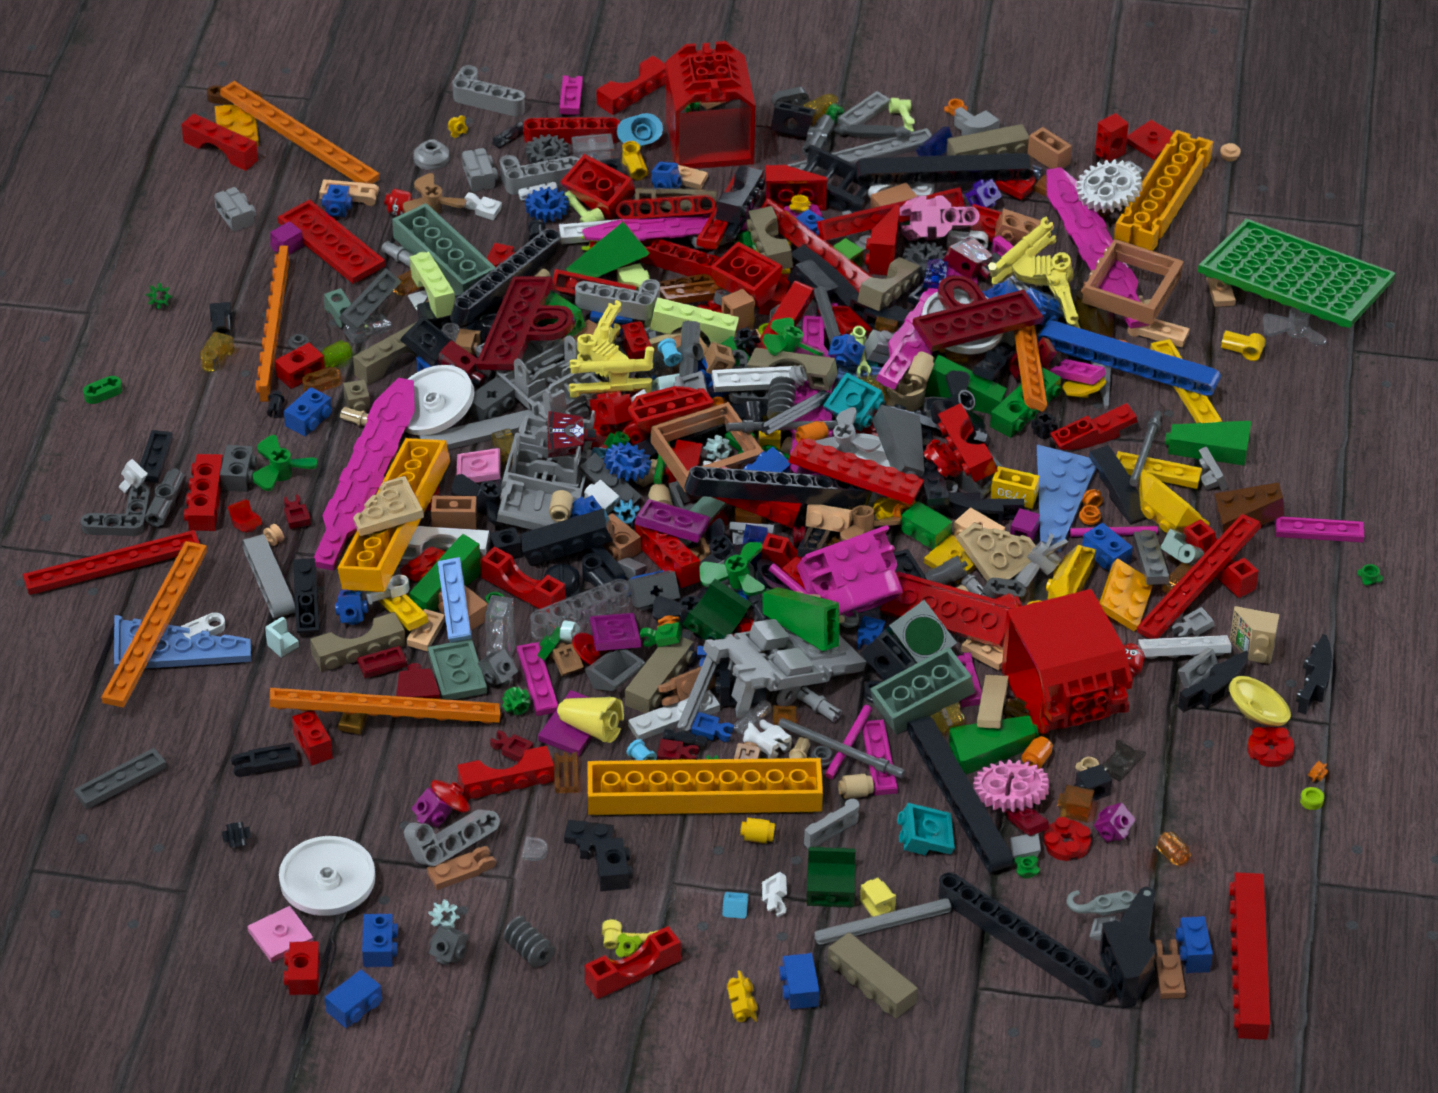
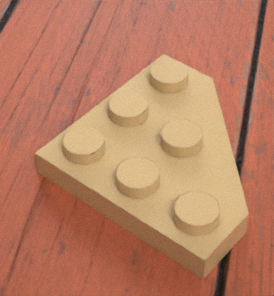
M403 476L384 482L380 486V492L377 495H372L364 504L365 509L361 513L357 512L353 519L360 536L386 528H393L403 523L414 522L417 519L423 518L424 514L406 477Z
M975 523L955 536L987 582L990 578L995 577L1011 579L1031 562L1027 556L1036 546L1030 537L1011 535L1010 532L995 528H984L982 525Z

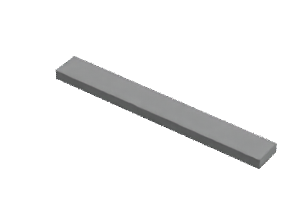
M926 128L911 132V134L903 138L895 136L831 154L855 164L863 158L893 157L935 146V139ZM804 160L788 164V166L803 170L809 162ZM816 166L811 173L823 175L827 170Z
M586 404L570 412L571 415L589 416ZM525 410L446 429L435 434L420 435V439L446 440L448 450L496 439L497 437L493 432L500 430L506 436L503 430L509 428L512 434L518 433L520 424L525 416L545 419L539 414L534 415L532 410Z

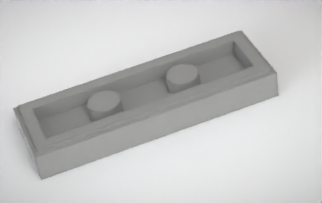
M877 91L839 116L837 124H846L848 127L853 124L863 125L889 107V98Z

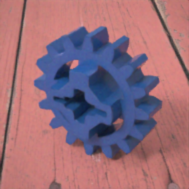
M549 186L547 189L540 187V191L532 190V194H527V199H525L526 213H530L531 218L536 216V220L543 219L544 222L550 219L554 222L556 217L562 219V215H567V210H569L568 196H565L564 191L558 192V188L552 190Z
M621 442L618 443V447L612 444L611 449H607L604 458L605 468L611 469L610 474H617L618 479L622 477L626 481L629 478L637 481L638 477L644 479L645 475L648 476L652 461L649 460L650 455H644V449L638 450V445L631 446L630 443H627L624 446Z

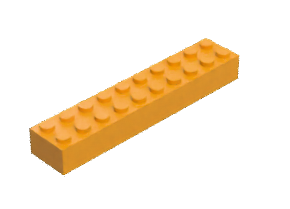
M405 438L382 484L386 481L405 476L424 514L450 463L447 441ZM421 518L414 522H407L396 525L393 528L376 531L370 535L360 536L357 530L338 566L342 589L385 592Z
M821 758L588 761V815L822 812Z

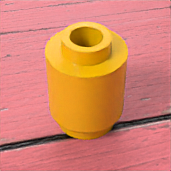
M747 817V822L742 821L740 835L745 836L744 841L765 844L767 841L773 842L775 823H769V820Z

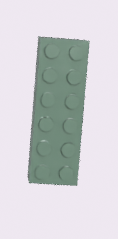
M426 203L392 219L393 238L413 255L420 252H429L455 295L463 294L496 268Z

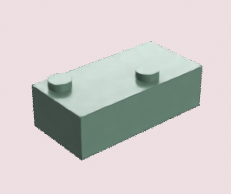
M950 647L870 688L874 706L896 735L907 730V722L929 715L933 716L942 709H946L975 693L972 676Z

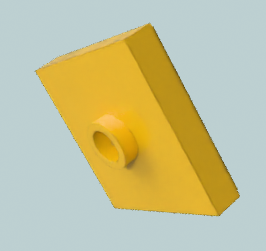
M952 534L924 557V564L933 569L957 555L962 562H967L968 566L965 567L967 574H970L977 568ZM961 578V579H959V580H957V581H955V582L959 584V583L962 581L963 578Z

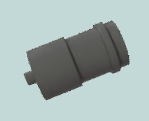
M957 555L943 562L942 565L929 569L925 573V577L927 580L946 585L967 576L965 567L968 564L966 561L962 562Z

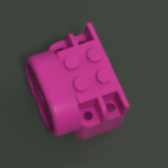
M888 525L806 554L796 567L807 594H818L823 599L839 602V616L845 614L847 617L853 616L854 613L852 611L854 610L861 613L900 596L903 589L895 572L897 568V561L893 553L895 548L893 545H890L886 536V532L889 530Z

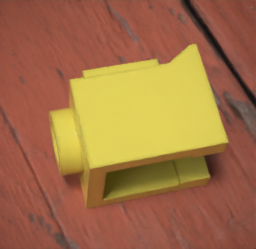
M876 878L861 885L860 901L873 917L895 911L896 895L890 891L884 881L881 882L879 878Z

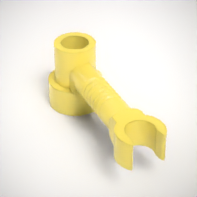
M606 920L602 924L604 947L607 949L618 947V936L622 934V925L619 921ZM654 932L625 934L632 937L637 935L641 938V943H644L647 936Z

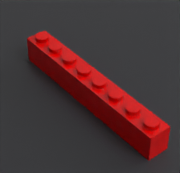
M1235 872L1234 881L1229 882V896H1233V900H1230L1229 914L1234 915V919H1230V933H1234V937H1231L1230 949L1231 952H1235V956H1232L1231 971H1236V975L1232 976V990H1236V994H1233L1232 1006L1233 1009H1237V1014H1234L1233 1028L1238 1029V1039L1268 1040L1270 1012L1264 874Z

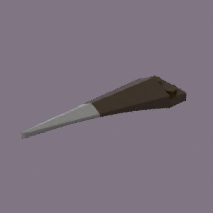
M1071 289L1080 328L1113 338L1114 313L1082 303V289ZM1091 361L1092 365L1105 368L1106 375L1104 378L1107 383L1100 389L1104 407L1107 410L1109 406L1111 367Z

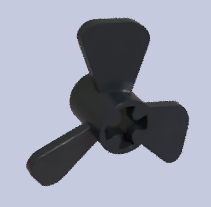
M955 370L948 372L945 378L951 396L945 400H936L931 404L930 410L933 423L938 424L941 422L938 416L939 413L961 403L970 418L973 428L984 429L985 423L982 418L970 411L975 406V398L970 391L966 390L970 380L969 374L964 371Z
M464 474L455 476L450 490L452 496H476L477 512L487 514V518L492 524L502 527L506 525V523L497 522L499 508L496 503L502 493L503 477L496 482L484 481L479 486Z
M719 518L706 531L707 537L711 540L709 549L712 554L701 560L700 565L703 562L719 563L730 553L736 552L741 554L743 546L747 543L733 546L729 538L725 536V525L723 520Z
M709 587L701 589L697 597L686 596L682 598L680 603L663 596L656 597L653 603V618L658 621L668 615L680 617L681 627L689 630L682 624ZM693 633L695 637L703 639L696 633Z

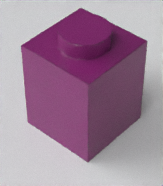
M287 222L270 232V245L275 252L279 253L280 246H288L290 255L303 247L302 231L291 222Z
M1019 509L1011 524L1010 534L1019 537L1021 535L1027 536L1033 541L1039 531L1040 514Z

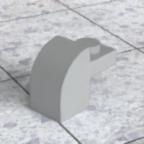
M959 107L955 110L954 126L960 129L962 136L999 129V119L986 110L973 116L962 107Z

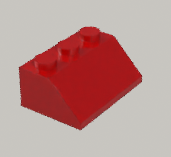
M737 242L710 269L717 286L730 293L744 289L754 298L755 306L760 308L774 295L783 267L770 258Z

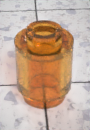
M1165 832L1158 838L1157 849L1172 864L1181 866L1190 859L1191 852L1189 847L1175 832Z

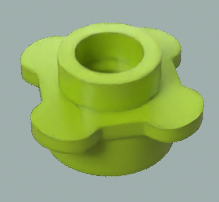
M625 933L618 936L619 946L615 951L616 955L622 957L634 954L638 950L641 938L637 935L632 937L627 936ZM627 944H630V945H631V947H630L629 949L626 948V945H627Z

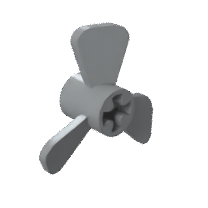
M854 407L838 414V425L833 430L834 437L815 441L824 446H833L838 451L853 454L859 449L870 453L881 447L879 440L856 436L853 424L857 411Z
M1050 533L1046 544L1041 541L1031 550L1027 556L1031 562L1022 571L1017 573L1013 580L1019 581L1027 587L1039 569L1046 575L1050 574L1062 560L1055 551L1067 544L1068 541L1064 539L1050 547L1054 537Z

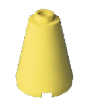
M615 697L567 698L559 704L557 713L561 721L603 742L611 743L620 733L621 728H618L619 720L623 721L624 707L622 701Z

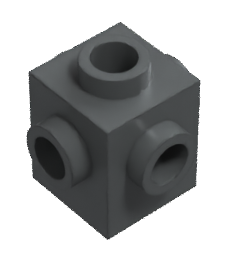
M504 648L491 652L477 663L483 672L484 679L491 686L497 684L504 686L513 680L512 676L518 672L513 658L507 654Z
M439 926L437 932L430 940L431 948L429 954L435 956L437 962L445 965L459 962L466 952L465 944L469 935L450 926Z

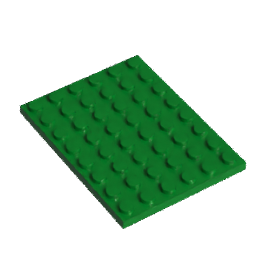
M1245 219L1199 264L1197 271L1208 278L1221 280L1227 285L1240 287L1246 292L1256 293L1265 299L1280 302L1281 305L1299 309L1300 312L1310 313L1318 316L1319 319L1329 320L1337 323L1340 327L1348 328L1360 318L1394 281L1396 274L1390 270L1249 219Z

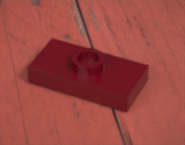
M400 646L357 658V664L365 679L408 666L407 659Z
M1024 806V811L1019 808H1015L1014 812L1011 809L1005 811L1006 819L1028 836L1050 828L1047 819L1027 806Z

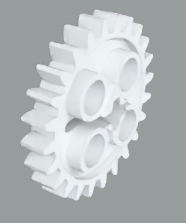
M1105 160L1104 165L1097 162L1098 167L1091 165V171L1084 170V175H1080V181H1077V195L1079 201H1082V205H1087L1089 210L1094 207L1095 212L1102 209L1103 213L1107 209H1110L1111 213L1114 211V208L1121 210L1122 205L1129 207L1128 202H1135L1134 197L1140 196L1139 192L1142 191L1141 185H1143L1140 172L1136 170V167L1131 168V163L1124 165L1123 160L1119 164H1116V160H1113L1110 164L1108 160Z

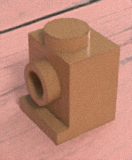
M459 329L455 343L474 356L476 355L475 348L481 345L480 331Z
M715 342L710 344L704 354L708 365L706 372L712 374V370L731 369L735 363L731 348Z

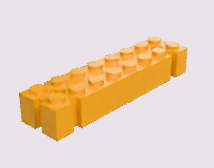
M1176 130L1170 138V144L1165 146L1143 180V185H1141L1142 191L1139 192L1140 196L1134 197L1135 202L1128 203L1129 207L1125 208L1124 214H1121L1117 220L1114 239L1153 251L1158 244V239L1162 238L1202 175L1203 168L1205 169L1211 161L1213 141L1201 137L1193 139L1191 134Z

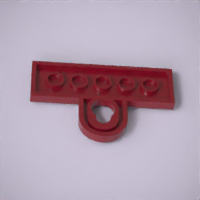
M954 275L944 278L938 287V299L946 310L914 317L912 325L930 351L933 352L1040 324L1043 322V315L1024 289L987 299L973 280L964 276ZM953 289L964 290L973 302L969 304L957 302L954 298L955 292Z
M551 276L512 277L476 362L478 370H514L515 359L519 358L522 360L529 341L557 340L572 331L575 325V318L568 307L544 305L553 285ZM559 319L554 324L536 327V324L541 320Z

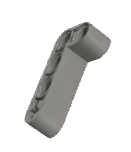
M467 65L462 67L452 82L453 99L458 103L511 116H521L525 113V94L522 91L479 81L478 70L475 66Z
M506 155L500 159V177L506 191L513 195L519 194V189H529L531 186L541 184L547 185L550 182H556L557 186H562L560 181L578 162L579 158L569 156L520 166L515 156Z
M654 279L643 281L639 291L588 281L579 282L575 286V304L578 308L604 313L608 304L612 303V305H615L617 300L621 302V311L617 316L645 321L652 319L657 298H660V284Z
M478 809L437 834H434L431 826L427 824L410 823L404 830V836L417 863L436 866L495 831L499 826L500 819L494 811ZM467 827V828H468V834H467V836L465 837V835H464V830H465V828ZM420 829L421 835L417 838V831ZM449 839V846L446 848L445 842ZM430 850V857L427 860L426 853Z

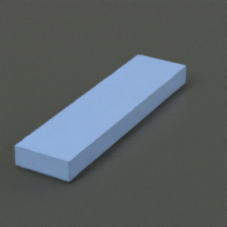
M460 557L438 561L449 642L471 639Z

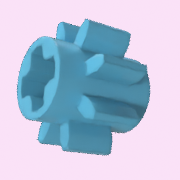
M632 499L629 500V503H624L623 500H620L621 505L619 507L614 506V511L618 512L615 516L624 523H629L633 526V520L638 515L635 512L639 510V506L633 507ZM630 509V514L624 517L623 512Z

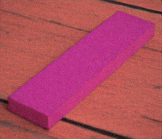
M1280 517L1275 520L1276 537L1364 542V522L1297 517Z
M539 642L517 646V654L536 716L554 713L558 708L545 661L537 656L541 650Z
M884 720L866 721L861 729L866 754L878 759L882 757L889 760L890 764L893 765ZM868 764L870 775L873 779L874 796L897 794L898 788L895 776L887 772L885 774L875 770V767Z

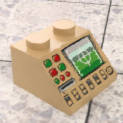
M1235 606L1230 641L1241 653L1246 650L1249 652L1248 660L1271 664L1279 614Z

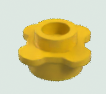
M462 115L453 117L448 122V129L453 138H457L461 133L465 134L468 130V127L465 125L466 118Z
M796 195L792 198V204L789 205V209L802 213L809 209L808 206L811 205V202L808 201L806 196Z

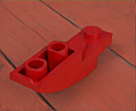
M1126 403L1092 420L1087 415L1051 432L1050 435L1060 450L1088 448L1120 437V430L1137 423L1138 420L1136 414Z

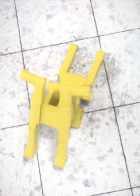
M1044 217L1039 226L1026 237H1022V240L1004 254L996 264L992 262L988 265L993 287L997 283H1003L1013 274L1018 280L1034 284L1035 287L1038 285L1049 286L1054 298L1057 299L1062 307L1067 325L1080 328L1078 314L1076 313L1068 284L1074 277L1070 256L1060 252L1055 254L1052 259L1050 255L1035 257L1047 245H1052L1056 242V236L1053 235L1051 237L1050 232L1054 228L1053 222L1048 224V218Z
M616 300L615 305H612V303L608 304L593 335L582 334L578 337L577 350L580 353L577 355V360L572 359L569 362L572 374L585 372L600 373V376L604 375L605 378L609 376V382L569 384L570 397L576 398L580 394L590 393L603 394L616 391H634V389H644L646 393L652 392L651 378L634 379L628 377L629 372L650 371L653 368L654 348L646 347L644 359L635 360L629 359L619 351V346L613 344L616 337L620 335L619 324H614V328L611 327L617 314L621 311L620 301Z

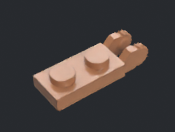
M702 666L659 685V692L673 690L674 693L662 699V705L668 706L689 698ZM714 674L707 690L715 687L716 679Z
M487 846L476 848L472 853L470 852L436 866L428 867L427 874L436 890L478 876L489 869L491 870L497 862L493 856L488 857L491 852Z
M1176 939L1170 940V955H1163L1161 940H1155L1157 950L1155 967L1160 999L1185 998V987Z

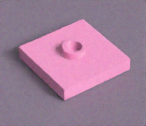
M500 448L457 454V475L464 474L475 483L501 479Z
M290 906L248 925V932L271 963L283 958L285 952H289V942L313 941V936Z

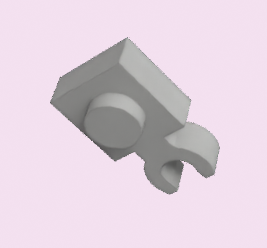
M1201 607L1184 616V623L1174 624L1172 632L1173 634L1181 632L1178 634L1179 638L1189 637L1191 633L1198 636L1214 627V620Z

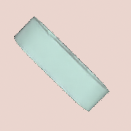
M564 620L560 630V640L567 645L571 644L573 637L581 632L580 626L576 622Z

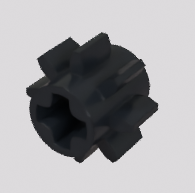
M748 327L738 330L736 337L733 338L736 348L744 350L746 354L753 352L758 347V343H761L756 329L751 331Z
M1043 412L1036 415V420L1033 419L1031 421V428L1034 435L1041 439H1047L1051 437V432L1058 430V423H1056V417Z
M243 821L226 824L227 831H222L223 843L229 842L230 848L247 845L246 839L251 838L250 827H244Z

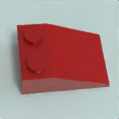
M586 154L578 160L560 181L561 185L592 210L599 208L603 216L609 220H613L617 216V205L623 200H630L635 194L632 178ZM626 204L621 205L620 211Z
M765 165V201L767 198L772 199L779 206L785 208L792 204L791 200L794 196L803 195L808 198L811 204L817 205L820 211H826L827 177L788 165Z
M900 205L893 207L872 229L871 238L866 240V250H870L869 253H866L865 265L869 266L868 274L887 276L889 265L895 260L899 234Z

